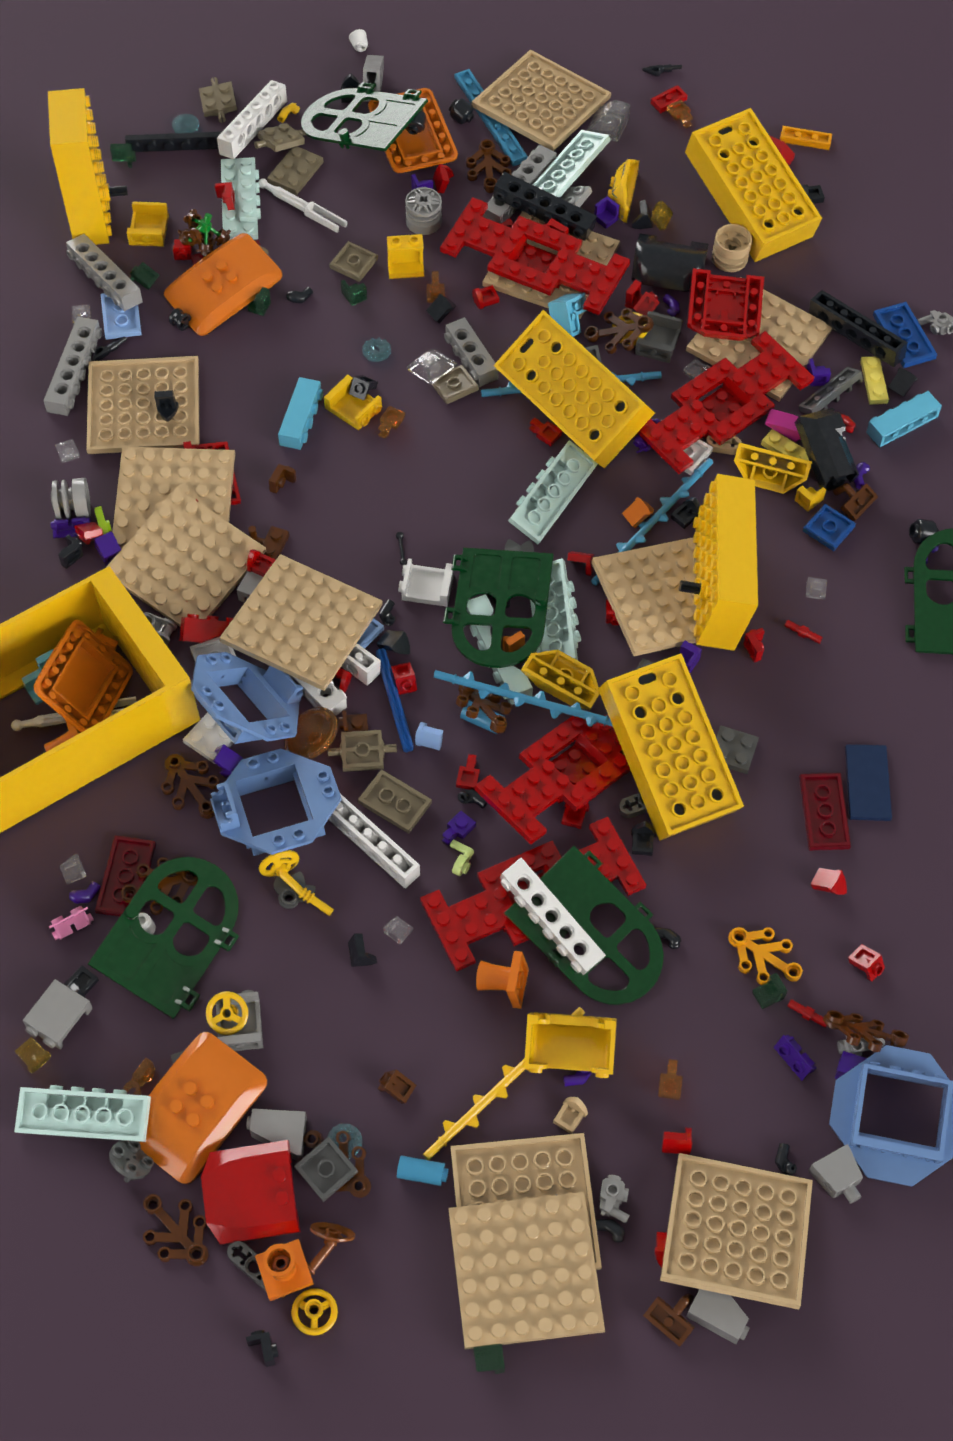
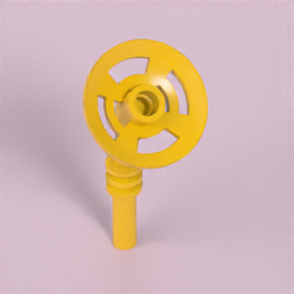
M286 850L269 855L260 863L259 871L263 876H280L299 895V898H303V901L307 900V904L311 903L328 916L332 914L333 908L317 898L314 892L311 894V890L307 891L306 887L303 888L288 874L299 862L300 858L297 852ZM273 862L270 870H266L267 866Z

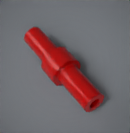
M787 620L785 623V627L798 633V636L804 639L808 638L818 644L823 639L822 636L810 631V628L804 625L800 626L790 620Z
M792 999L789 1001L787 1007L800 1013L802 1018L808 1021L812 1020L826 1028V1023L823 1021L824 1017L815 1013V1009L809 1006L805 1007Z

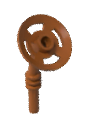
M316 1222L311 1224L310 1231L323 1239L325 1245L310 1264L307 1263L310 1273L315 1275L316 1269L334 1249V1246H337V1243L354 1240L355 1233L347 1227L334 1223Z

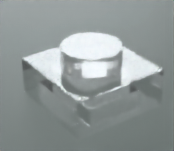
M90 305L72 306L73 325L77 317L91 319Z
M73 439L55 445L62 463L80 457Z
M808 577L805 597L825 600L827 579Z

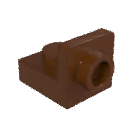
M278 464L269 479L270 492L277 494L278 490L283 488L286 480L295 483L296 471L290 466Z
M342 710L343 717H339L340 729H344V732L368 731L367 714L347 715L346 710Z
M392 1070L382 1075L379 1080L381 1084L378 1090L380 1092L386 1091L401 1104H404L417 1085L398 1070Z

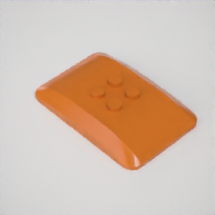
M428 88L416 89L422 91L419 96L420 98L428 100L422 108L426 115L424 130L416 135H412L404 129L391 146L384 151L391 168L396 173H405L453 162L458 157V151L435 96ZM369 101V112L374 111L378 107V101Z
M242 233L209 253L179 276L165 289L164 296L174 309L180 308L183 313L191 316L189 326L197 335L205 336L279 282L282 278V271L250 235Z
M74 620L59 640L34 683V691L38 697L78 731L83 732L110 716L132 676L133 669L127 660L105 644L82 621Z
M209 1032L200 1033L149 1094L151 1102L146 1142H139L141 1145L140 1149L182 1184L193 1182L205 1167L209 1153L220 1148L267 1086L266 1076Z

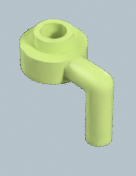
M453 839L450 847L463 853V855L460 854L457 858L452 873L458 876L466 875L471 866L469 860L473 856L474 850Z

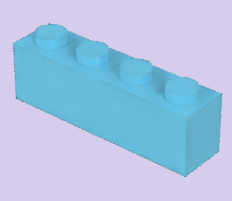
M299 377L278 433L280 446L301 450L303 443L307 442V431L312 428L313 415L317 414L318 401L322 400L323 397L320 381Z
M929 391L917 394L913 399L902 402L898 407L889 409L878 417H873L868 423L866 433L880 448L937 418L942 405Z

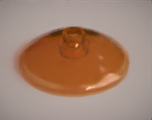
M324 707L312 708L298 716L296 736L284 739L285 750L308 759H313L324 753L333 743L338 731V720L335 714Z

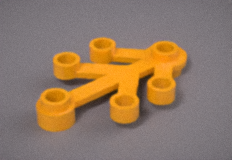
M741 927L734 928L730 931L728 940L733 947L737 948L740 960L738 969L741 973L747 974L752 968V963L747 957V948L754 955L758 971L756 978L758 984L767 985L770 980V974L766 970L764 960L784 972L786 979L795 982L801 978L803 970L798 963L792 962L787 964L770 953L775 951L789 953L793 947L791 940L783 939L781 942L758 945L752 940L763 939L766 942L773 940L775 932L772 928L766 927L763 930L747 932ZM769 932L772 936L767 937L764 933ZM740 936L742 941L736 940L735 937ZM782 944H788L789 948H784ZM742 964H747L749 968L744 969ZM789 972H795L796 976H791ZM760 976H765L767 980H761Z

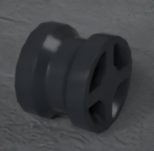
M180 308L174 309L169 316V323L173 326L176 325L181 331L188 328L191 316L183 313Z

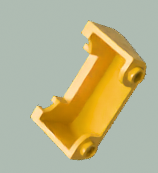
M530 1012L527 1015L524 1068H529L531 1073H542V1069L547 1068L591 1071L595 1073V1077L609 1078V1074L613 1075L617 1019Z

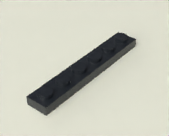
M223 131L125 135V142L128 153L219 149L217 137Z

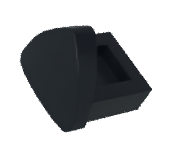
M348 74L342 82L341 90L358 88L360 83L354 75ZM355 97L342 98L341 103H351Z
M801 185L813 204L824 202L825 197L820 185Z
M646 200L639 201L641 214L632 222V228H652L648 204Z
M439 293L426 311L436 322L441 323L450 311L455 309L456 304Z
M899 367L898 373L888 387L905 397L914 382L917 381V377Z
M173 390L154 391L158 413L166 422H169L175 416L179 407Z
M688 498L671 513L670 518L683 529L689 526L695 517H698L700 505L697 498Z
M386 630L376 644L379 649L384 648L397 654H410V644L405 631Z
M643 821L635 825L631 830V835L633 836L632 854L652 856L656 832L651 824Z
M355 933L348 942L351 967L376 964V956L365 953L363 934Z
M82 965L65 981L64 985L86 998L85 995L95 986L99 979Z

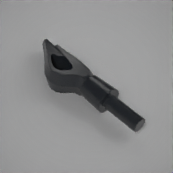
M656 65L642 68V70L659 77L664 72L682 69V65Z
M123 337L117 342L113 341L106 347H97L92 361H100L111 352L118 349V346L127 339Z

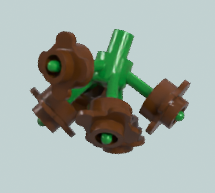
M191 209L190 213L183 218V221L188 224L190 230L185 229L183 232L179 230L178 234L180 235L179 240L183 245H190L192 247L198 244L199 249H196V251L201 252V255L207 256L214 251L213 245H215L216 241L217 246L229 241L231 230L228 229L226 231L223 228L219 231L211 227V214L205 213L204 219H202L197 214L196 209Z

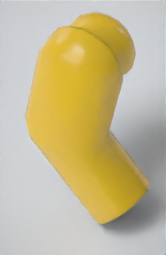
M290 103L282 108L277 120L283 123L290 112L297 114L300 107L296 105L297 103Z

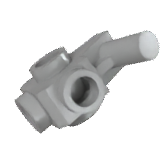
M933 310L930 311V315L917 319L920 326L931 323L930 330L935 335L937 333L940 335L953 333V317L946 312L941 313L940 311Z
M861 1038L858 1046L850 1045L846 1042V1039L837 1042L840 1054L845 1051L862 1056V1051L869 1050V1042ZM875 1038L883 1043L882 1047L885 1045L883 1038Z
M608 1175V1178L603 1179L599 1210H601L602 1216L606 1215L609 1217L611 1215L627 1223L630 1215L619 1210V1204L627 1202L629 1189L625 1188V1184L619 1176Z

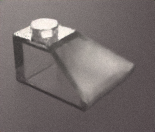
M613 100L600 106L595 112L587 131L607 134L610 140L618 142L628 123L631 104Z
M432 348L409 364L407 369L427 383L432 384L456 367L457 362L437 349Z

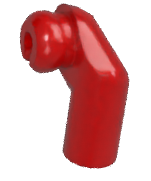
M841 414L846 426L845 432L853 433L856 423L849 416Z

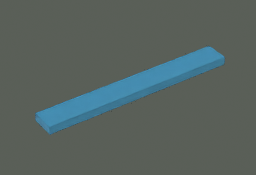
M470 69L454 74L455 80L472 104V101L484 90ZM476 110L504 154L510 157L512 166L519 165L528 158L509 127Z

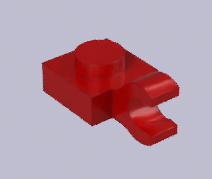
M533 418L530 421L531 426L529 430L537 433L536 437L549 446H552L562 435V430L549 421L545 424L537 418Z
M468 754L466 767L460 766L456 781L457 788L468 790L475 788L480 775V769H475L477 755Z

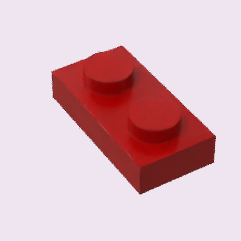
M677 85L651 98L650 104L661 114L686 101L688 95Z

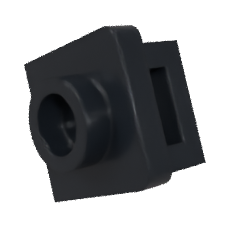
M258 1330L252 1332L251 1336L246 1337L248 1346L262 1345L266 1367L276 1365L275 1358L279 1357L277 1344L272 1343L269 1332Z

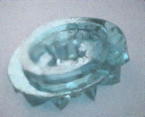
M182 114L177 116L172 122V128L175 133H194V131H198L199 120L194 115Z
M371 337L370 341H365V344L362 346V352L368 360L380 362L390 356L391 345L386 339L382 340L380 337L373 339ZM374 346H377V348H380L379 352H378V350L374 349Z
M340 1124L329 1132L327 1138L330 1137L339 1148V1144L336 1141L337 1133L339 1131L348 1132L351 1136V1142H349L350 1159L353 1148L356 1146L362 1147V1135L355 1126Z

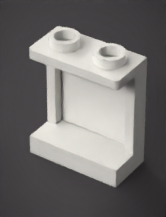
M408 558L407 565H403L402 569L404 580L400 581L398 592H401L402 600L448 607L454 571L451 570L452 564L446 563L445 569L413 565L412 559Z

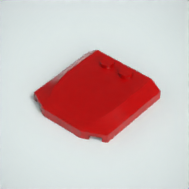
M693 268L687 327L704 337L742 341L758 336L761 325L764 277L746 275V278L712 275L711 270Z
M289 1140L209 1153L201 1176L206 1224L220 1245L230 1244L235 1241L243 1242L300 1232L291 1170L292 1160Z

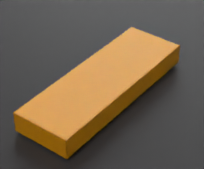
M782 126L780 140L789 144L830 150L832 134Z

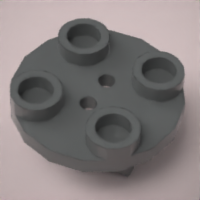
M136 1141L117 1142L109 1152L111 1164L120 1174L125 1176L124 1181L126 1183L131 1179H142L147 1176L154 1164L153 1159L140 1149L141 1145Z

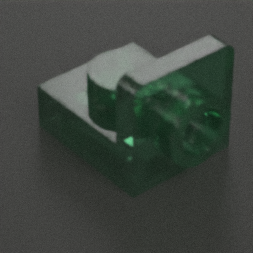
M110 144L112 161H127L128 167L132 168L133 162L136 161V153L132 151L131 144Z
M144 262L139 267L135 265L130 272L132 275L130 279L132 281L136 280L148 290L160 276Z
M262 287L261 291L256 294L255 299L249 304V312L262 316L265 315L271 304L269 289Z

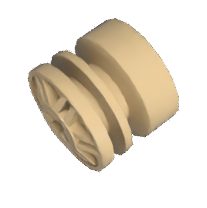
M728 224L718 229L712 251V261L718 269L725 272H737L745 268L752 245L750 231L738 224Z

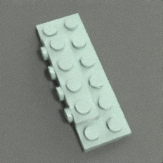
M581 130L532 185L560 198L611 141L609 135Z
M255 157L221 159V183L232 182L235 193V210H228L226 203H223L222 200L223 229L226 231L228 229L231 230L229 240L242 233L250 235L253 240L258 239V219H261L260 208H257V206H260V195H257V193H260L259 182H256V180H259V170H256Z
M570 440L555 458L552 456L545 464L548 468L545 471L542 469L536 476L538 481L536 484L532 482L526 489V492H528L527 496L522 495L516 503L518 505L517 509L508 520L537 545L598 465Z
M563 558L553 561L544 637L536 652L560 650L578 660L576 648H578V642L581 641L579 631L576 630L579 620L573 610L577 608L575 598L571 595V592H574L575 589L573 582L567 578L566 565ZM530 600V602H531L532 617H533V616H534V613H535V605H534V603Z
M50 1085V1089L20 1087L14 1132L146 1142L151 1097L129 1095L126 1090L114 1089L113 1093H105L106 1089L92 1088V1092H85L82 1087H71L70 1091L63 1090V1086Z

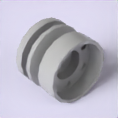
M420 187L411 190L405 199L407 227L415 234L430 235L436 232L442 224L441 196L432 188Z
M86 478L72 479L71 488L68 487L64 479L61 482V489L58 480L52 481L51 504L57 520H63V511L68 520L71 518L72 510L75 511L77 518H82L83 516L89 518L91 516L90 495Z

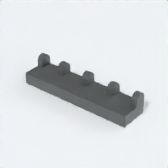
M846 367L799 405L800 412L810 414L828 409L827 405L831 401L838 402L840 400L839 395L841 393L852 391L851 385L855 382L858 384L863 382L861 370Z

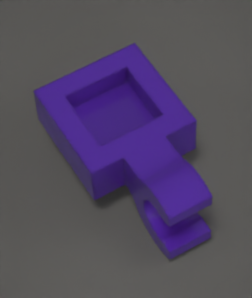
M460 811L447 823L448 829L442 834L444 837L442 841L446 845H450L457 836L463 840L476 827V822Z

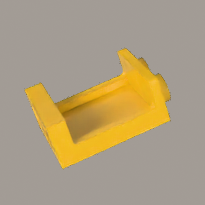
M132 202L131 226L127 228L129 245L164 247L169 217L167 203Z
M422 234L387 236L389 279L424 277Z
M347 374L324 396V405L326 410L359 431L369 423L375 414L381 411L382 398L379 395L375 398L367 395L366 400H362L350 395L349 390L353 377Z

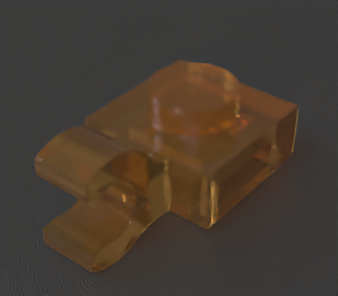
M682 100L667 106V112L676 121L681 119L685 128L693 126L690 120H693L690 114L691 109Z
M432 271V284H427V303L434 302L439 293L445 296L444 284H439V271Z
M389 406L380 417V423L382 424L379 426L381 431L379 436L385 439L391 428L397 429L405 419V412Z
M145 1058L132 1074L133 1078L124 1085L123 1090L128 1092L129 1089L135 1088L136 1091L133 1095H141L140 1086H143L145 1082H149L155 1074L156 1069L153 1062Z
M669 1059L667 1074H660L658 1097L680 1100L683 1076L676 1075L678 1060Z

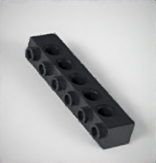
M504 172L495 184L494 198L545 223H548L552 218L568 227L569 234L586 241L595 227L597 215Z
M823 290L810 299L809 314L826 322L834 331L882 361L895 367L905 358L908 342Z

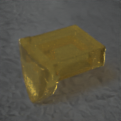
M659 201L652 210L651 220L660 230H665L670 218L673 216V212L663 201Z
M32 1036L15 1050L16 1055L28 1066L30 1073L37 1071L51 1057V1054L44 1050Z

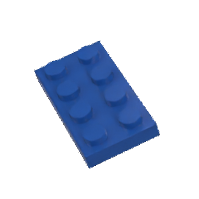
M907 302L873 312V317L877 324L908 342L905 358L900 362L903 368L936 359V351Z

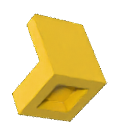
M802 485L797 489L795 501L809 512L824 500L826 489L822 487L819 491H816L812 487L806 489Z

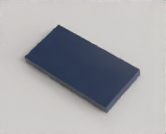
M846 744L845 756L850 820L891 821L892 809L886 745Z

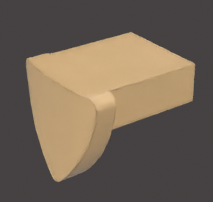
M578 1097L566 1098L563 1102L564 1105L553 1120L555 1125L570 1134H573L582 1118L588 1114L586 1106Z

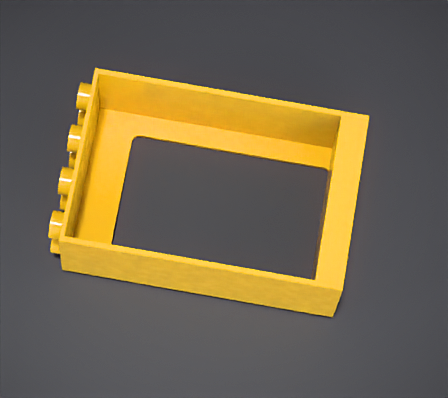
M110 566L0 624V700L24 687L21 678L39 669L35 658L54 649L74 620L82 621L93 632H96L98 627L104 629L103 635L118 641L119 647L152 694L0 777V833L200 721L194 693L191 690L190 677Z

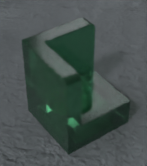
M345 280L341 281V292L351 306L367 299V287L364 283L359 285L355 283L349 286Z
M775 973L769 976L766 984L753 989L752 993L761 1008L765 1009L785 999L788 990L778 974Z
M502 1344L474 1347L477 1372L495 1370V1374L505 1372Z

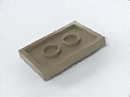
M298 146L292 147L267 177V181L269 184L279 186L294 195H298L324 163L323 157Z
M381 769L359 797L358 803L409 834L432 804V799Z

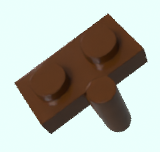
M844 483L833 490L836 496L843 492L849 495L850 498L842 505L841 509L852 521L857 520L878 498L877 494L867 483L863 484L856 492L848 483Z
M255 526L248 528L249 537L266 547L264 555L276 560L287 542L289 531L271 526L266 538L263 539L257 537Z
M690 1293L685 1294L674 1308L658 1296L643 1316L680 1347L695 1328V1326L680 1315L686 1306L693 1301V1296Z

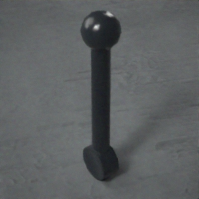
M397 532L396 538L399 540L401 555L400 564L403 566L407 564L402 541L404 534Z

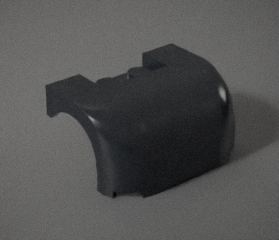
M640 233L635 250L631 279L641 280L643 285L689 291L693 268L704 269L709 244L691 241L690 246L656 241L657 236Z

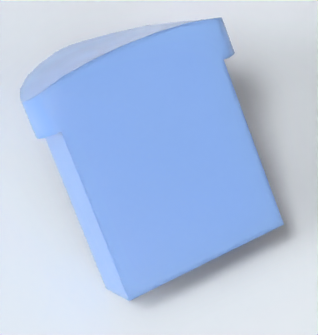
M420 722L416 731L415 744L440 750L444 730L428 727L427 723Z

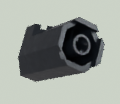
M834 408L799 416L794 422L808 459L812 461L811 466L820 489L824 487L826 491L834 490L847 480L851 483L859 476L846 443V436L842 437V432L846 431V426L841 414L838 411L834 412Z

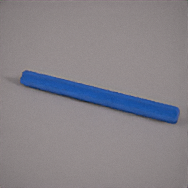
M384 648L376 650V657L381 660L380 671L401 745L405 753L414 750V745L388 655Z

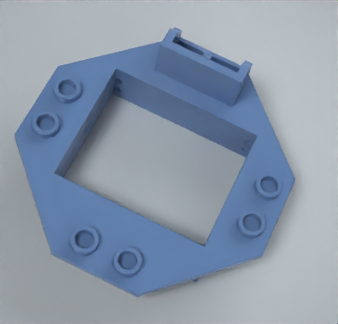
M227 652L202 654L196 657L191 690L195 698L234 744L262 739L268 742L296 736L299 704L304 693L300 691L303 689L302 685H296L287 673L272 666H269L266 671ZM237 684L267 720L248 722L219 687Z
M281 748L242 759L224 783L217 784L219 791L212 792V798L210 799L220 834L245 844L247 849L251 848L253 856L263 853L271 855L313 843L315 838L326 835L324 825L342 800L331 767ZM295 780L308 821L253 837L240 796Z
M886 1045L881 1048L880 1052L874 1053L835 1080L829 1125L843 1145H849L858 1166L867 1178L912 1187L953 1158V1081L949 1080L931 1054ZM867 1073L943 1088L936 1147L859 1132Z

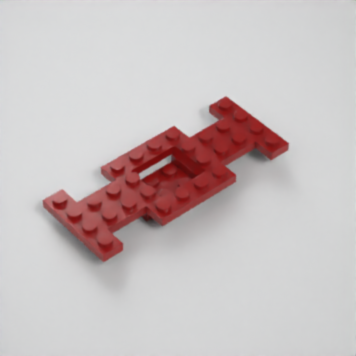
M474 197L471 198L440 246V252L455 258L463 246L492 256L493 258L487 265V271L549 296L552 295L555 288L559 289L561 284L585 293L589 296L583 304V309L596 315H600L630 265V259L616 253L613 254L607 266L578 255L577 252L582 246V240L522 216H518L512 228L482 217L488 209V203ZM527 239L554 249L558 253L555 255L527 244Z
M766 331L751 341V345L761 354L738 369L726 357L671 393V399L680 407L678 410L657 424L650 418L637 432L678 474L693 465V460L683 451L702 437L707 439L709 435L721 446L769 413L771 409H774L775 404L765 395L787 379L800 391L814 381L815 377ZM723 383L720 389H718L702 401L698 400L699 398H701L702 396H704L705 394H707L708 392H710L711 390H713L714 388Z
M571 716L519 754V759L530 770L505 788L495 778L488 775L475 785L474 790L527 842L533 844L547 832V829L535 818L537 815L556 801L559 804L564 801L576 812L631 770L626 757L622 754V747L612 726L596 723L589 727L585 719ZM575 741V744H574L572 747H570L568 750H566L565 752H563L561 755H559V756H558L557 758H555L554 760L548 761L550 758H552V757H553L554 755H556L558 752H560V751L563 750L565 747H567L568 745H570L572 742Z
M608 816L589 824V829L597 842L579 851L585 855L590 850L603 863L598 870L610 882L618 879L627 896L645 889L646 883ZM553 841L478 872L477 877L485 891L449 907L439 889L420 897V902L456 972L476 963L468 946L469 944L500 930H503L504 933L507 932L513 946L529 940L504 914L516 901L514 899L515 895L510 890H505L501 885L500 876L518 859L522 858L534 873L543 869L542 873L537 875L541 878L562 858ZM590 856L587 858L594 866L597 864ZM525 881L517 883L520 889L525 890L528 888Z

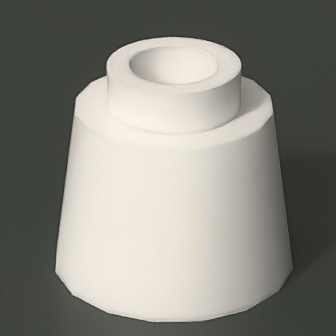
M358 29L350 33L349 40L354 49L358 52L365 51L368 46L366 32Z
M139 913L141 927L147 933L153 935L156 928L154 921L148 914Z

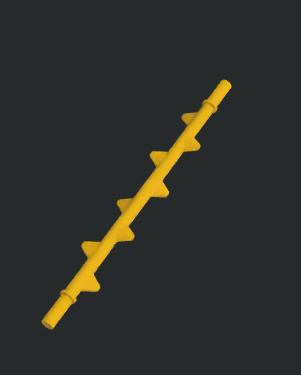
M578 1007L571 1015L583 1016L585 1012L581 1007ZM525 1058L516 1067L504 1065L502 1067L504 1078L485 1096L475 1094L473 1096L475 1105L456 1123L447 1120L443 1122L445 1133L441 1137L439 1136L438 1140L423 1153L426 1160H430L444 1146L446 1147L447 1143L466 1125L477 1128L479 1126L477 1115L496 1097H508L506 1087L524 1070H529V1068H524Z

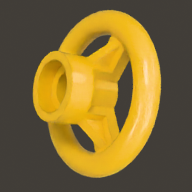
M224 991L210 999L206 1007V1020L215 1032L222 1035H232L239 1032L245 1026L248 1019V1007L240 995ZM230 998L234 999L239 1003L242 1010V1017L238 1016L239 1011L237 1006L234 1004H230ZM223 999V1007L220 1010V1014L212 1017V1009L215 1003ZM226 1009L231 1011L230 1017L225 1015ZM222 1020L238 1023L236 1026L228 1029L217 1025Z
M318 1288L308 1289L298 1295L291 1309L292 1320L297 1329L304 1334L313 1336L327 1332L334 1325L338 1314L337 1304L333 1296L327 1291ZM314 1295L326 1299L322 1303L317 1299H311L307 1302L303 1301L307 1297ZM330 1307L331 1314L329 1320L325 1325L318 1328V1318L321 1317L324 1310ZM299 1308L304 1310L306 1316L311 1319V1328L306 1327L300 1321L298 1315ZM312 1308H318V1312L316 1314H311L310 1310Z

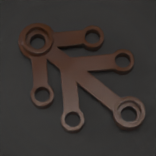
M484 139L479 144V151L466 159V166L473 168L467 172V179L470 181L477 180V174L485 168L486 179L484 180V189L488 193H493L497 179L493 177L492 168L500 172L501 176L504 172L511 175V169L505 168L510 165V157L497 151L492 140ZM491 155L499 159L500 164L491 158ZM484 156L485 159L476 166V161Z
M624 308L621 311L623 319L632 320L634 323L627 324L616 317L612 311H608L604 314V319L606 323H613L616 327L598 330L595 326H589L585 329L584 335L589 342H596L600 337L615 335L610 342L605 344L607 353L613 354L617 350L616 345L630 331L634 332L623 340L622 345L625 350H632L634 348L633 342L642 333L649 332L653 328L654 322L652 318L646 315L639 317L630 308Z
M459 685L456 705L467 707L468 701L470 699L473 700L472 705L467 708L466 716L472 719L477 718L480 708L491 720L490 729L496 733H504L507 727L506 718L496 715L492 709L503 714H510L512 705L508 702H502L501 705L497 704L500 703L502 696L491 693L485 699H481L477 689Z
M179 754L168 756L165 760V768L168 770L166 781L161 785L162 792L165 795L172 794L174 792L173 783L176 774L181 779L177 795L172 799L173 808L176 810L184 808V799L188 789L199 804L200 816L205 819L212 818L215 814L211 801H207L196 785L217 789V784H220L219 778L216 775H211L208 778L188 775L185 771L193 770L198 771L200 774H206L209 771L208 762L205 760H201L198 763L188 762ZM204 765L206 768L200 769V766ZM212 780L217 781L215 784L210 783ZM166 786H171L169 790L164 789ZM177 801L182 802L180 805L175 804ZM205 806H210L207 810L203 809Z
M165 857L158 859L157 867L160 866L159 864L161 862H167L169 860ZM145 863L139 864L137 867V875L141 878L148 877L153 871ZM145 868L147 872L141 873L139 870ZM189 871L174 873L177 875L174 877H165L158 884V889L168 896L173 886L181 884L177 894L171 898L173 900L178 899L180 903H183V898L188 888L195 886L198 882L197 876ZM191 874L194 878L190 880L186 876ZM132 884L125 885L121 890L122 900L130 903L140 887L137 888ZM132 893L133 897L127 898L126 894ZM155 901L152 902L150 912L153 915L161 914L163 906ZM158 905L160 910L155 911L152 907Z
M830 1010L823 1018L827 1027L835 1030L839 1029L847 1036V1043L858 1046L862 1037L869 1042L868 1049L873 1052H880L883 1045L880 1040L874 1037L890 1041L891 1046L899 1048L906 1046L909 1035L901 1030H892L891 1034L884 1033L882 1031L885 1024L882 1021L874 1019L869 1022H862L863 1017L857 1013L844 1016L838 1011Z
M310 1130L304 1136L305 1145L312 1149H315L323 1142V1135L316 1130ZM339 1131L336 1135V1141L339 1143V1149L349 1159L351 1136L346 1131ZM342 1134H346L347 1139L344 1142H341L340 1136ZM311 1135H314L316 1137L314 1143H310L309 1141ZM356 1146L351 1154L355 1159V1168L358 1170V1173L336 1192L350 1191L353 1196L362 1198L369 1194L371 1182L364 1175L366 1150L363 1147ZM361 1149L362 1156L357 1158L356 1151ZM358 1182H362L363 1188L361 1190L356 1189V1184Z
M156 1194L148 1195L143 1201L146 1212L152 1215L155 1214L171 1233L147 1230L143 1234L144 1242L149 1246L154 1245L156 1242L181 1243L185 1249L170 1250L166 1246L161 1247L157 1252L160 1261L168 1262L170 1259H186L192 1266L198 1267L203 1265L209 1256L206 1246L203 1245L204 1229L207 1227L206 1218L198 1215L193 1219L195 1234L194 1241L192 1242L187 1237L189 1213L193 1209L191 1201L189 1199H182L179 1202L180 1217L178 1226L162 1208L163 1204L160 1197ZM156 1202L158 1204L155 1209H150L151 1203ZM185 1203L190 1205L187 1210L182 1209V1205ZM198 1220H204V1224L202 1226H197L196 1222ZM149 1234L154 1235V1239L152 1241L146 1240V1237ZM163 1251L169 1252L166 1258L161 1257ZM195 1252H201V1257L195 1259L193 1258V1254Z

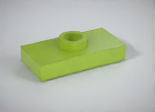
M101 506L95 507L94 511L98 526L102 528L103 535L112 531L109 520L105 521Z

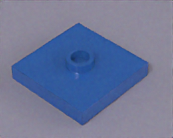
M824 504L803 527V532L830 550L835 551L855 528L856 523L827 504Z

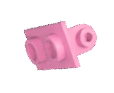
M79 906L70 911V916L66 918L59 916L52 920V925L49 926V929L54 928L55 931L52 932L54 939L62 940L64 937L72 934L73 931L70 927L72 924L75 925L77 931L91 925L90 922L94 921L91 913L86 915L85 911L88 910V907L83 909L82 906Z

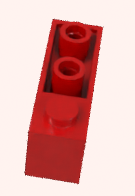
M187 614V617H181L179 641L203 643L223 634L233 618L226 617V621H218L219 617L207 616V619H199L197 614Z

